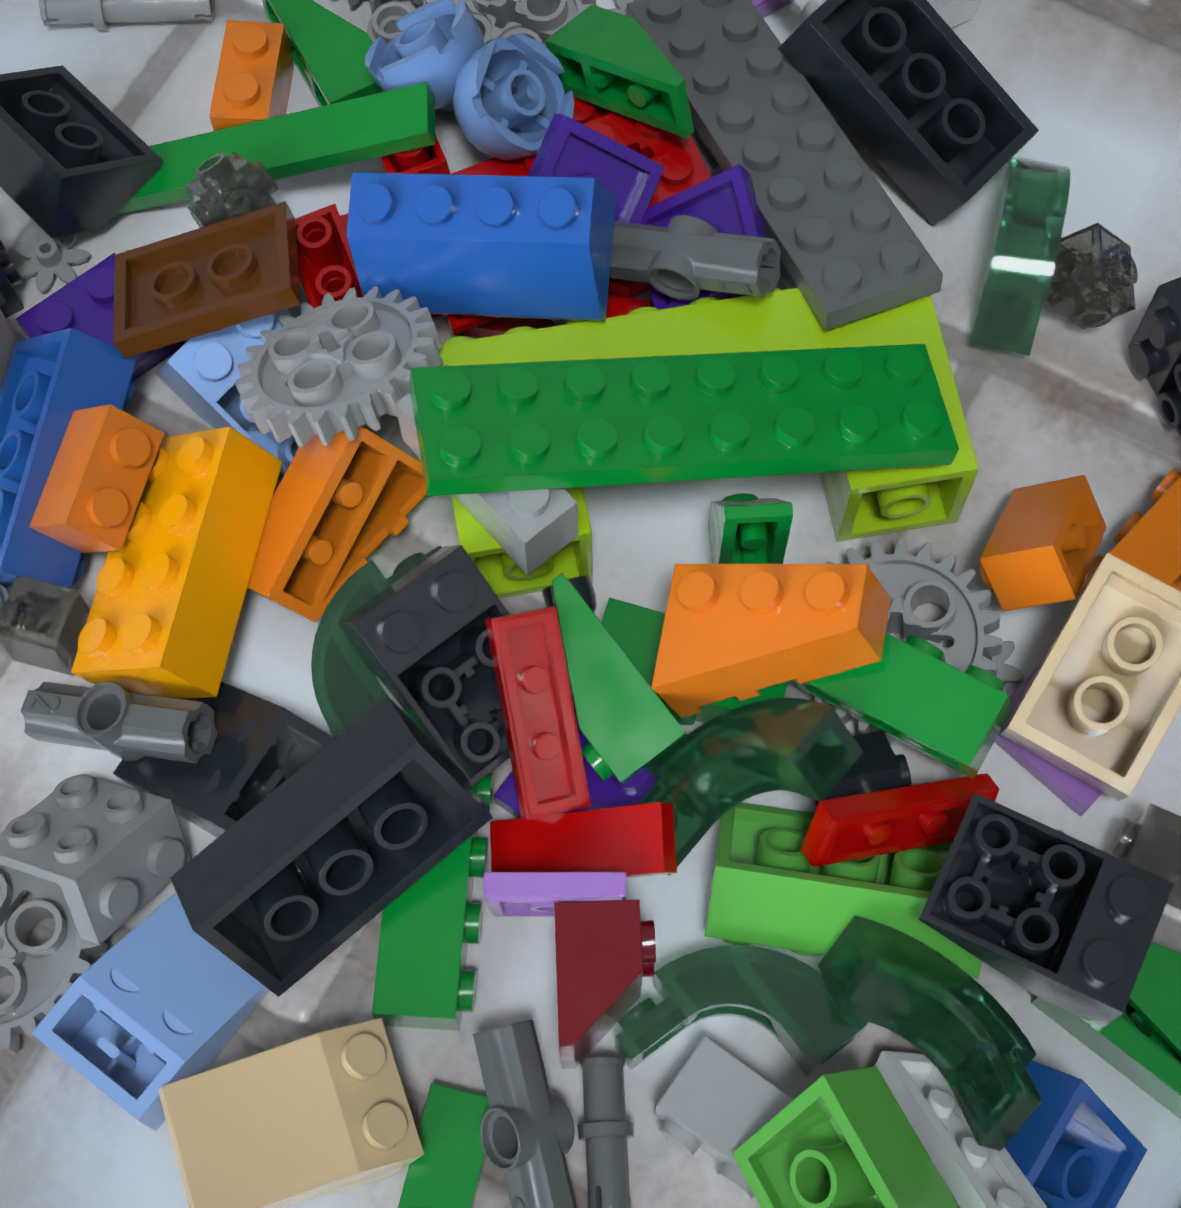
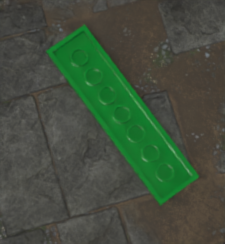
M925 344L411 368L409 388L427 496L951 465L959 450Z

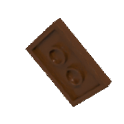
M286 201L115 255L113 343L124 358L157 350L167 345L210 332H216L229 326L265 315L275 314L300 305L295 217Z

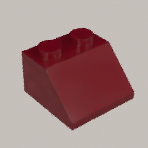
M640 899L554 903L558 1035L562 1069L576 1068L580 1064V1060L584 1059L640 998L642 977H654V963H656L654 920H640Z

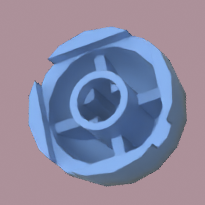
M436 0L415 9L396 21L395 23L401 33L395 36L388 44L383 36L380 35L365 55V66L384 92L427 82L434 92L435 110L441 108L442 111L454 110L452 101L457 74L466 60L476 50L484 46V37L476 18L464 0H460L458 7L453 0Z
M512 34L507 38H496L476 50L466 60L457 74L452 101L456 121L466 139L479 151L504 161L524 160L525 158L535 157L554 113L566 115L573 119L574 98L572 90L565 94L563 84L558 77L559 74L565 71L559 60L542 43L523 34Z

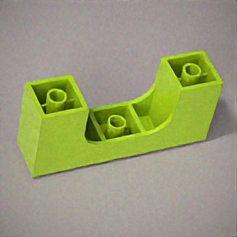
M775 288L773 293L766 292L763 297L748 295L723 300L715 297H705L697 299L689 305L659 310L655 307H642L629 312L627 315L606 318V322L571 320L565 325L540 329L527 326L516 327L508 330L503 335L473 339L471 337L459 336L444 341L442 343L443 348L439 350L443 361L440 366H445L446 364L448 366L925 344L959 450L951 465L820 472L836 541L841 542L958 522L979 470L931 295L825 330L799 288L786 290ZM583 487L564 488L578 504V536L529 575L517 565L454 495H451L459 544L463 546L498 598L541 592L551 586L552 580L562 572L567 579L590 576L593 583L592 529Z

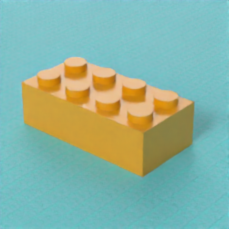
M230 426L163 437L121 551L108 552L104 566L98 574L96 581L97 589L86 625L81 630L78 638V651L71 673L94 685L100 682H113L129 693L175 699L217 697L282 461Z

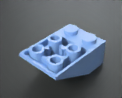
M286 310L229 326L216 332L190 338L155 373L201 419L214 429L230 426L282 461L278 476L279 480H282L299 446L293 435L279 443L276 441L272 431L264 435L260 433L256 422L251 423L244 409L235 381L242 378L237 368L238 364L250 361L245 351L246 348L254 345H264L260 332L262 330L278 331L282 327L278 317L281 315L290 316Z
M175 892L83 972L31 1034L135 1119L157 1131L166 1120L158 1090L164 1085L204 1072L269 992V989L192 930L179 897Z

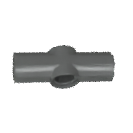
M688 215L672 217L667 227L614 221L609 278L647 282L662 294L679 300H693L698 297L701 289L763 297L766 292L773 293L781 275V250L773 238L718 233L707 222Z
M43 682L39 688L28 690L20 710L25 721L24 733L37 741L105 750L124 761H136L146 756L196 764L202 756L211 754L218 734L214 725L215 711L203 702L129 693L113 682H100L92 687Z
M533 1020L521 1021L473 1034L490 1108L485 1112L481 1120V1145L490 1164L497 1170L504 1172L512 1208H577L565 1159V1154L569 1152L574 1141V1121L563 1099L555 1094H550Z

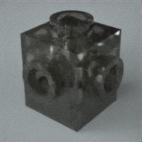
M235 152L230 153L228 156L225 153H219L206 159L195 169L194 174L196 178L184 185L195 201L187 209L199 228L274 205L276 202L271 195L278 191L276 183L260 161L255 160L253 163H250Z
M1096 223L1046 244L1048 280L1045 283V295L1050 308L1055 312L1061 314L1080 328L1085 329L1104 326L1112 318L1136 309L1134 284L1138 280V272L1131 256V246L1108 229Z

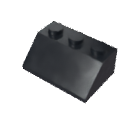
M63 65L0 74V187L52 239L103 228L161 169L162 158Z

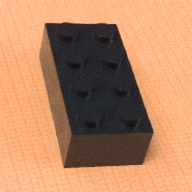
M827 0L778 48L795 69L804 75L816 93L932 225H935L965 204L1039 131L927 0Z
M386 696L173 874L170 879L192 930L279 997L493 817L463 771Z

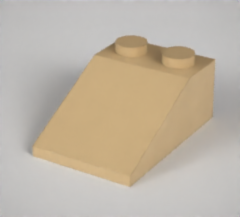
M1107 552L1031 679L1000 735L1117 801L1130 797L1181 707V592Z
M382 1018L319 1032L164 1085L158 1090L189 1208H283L391 1177L424 1155Z

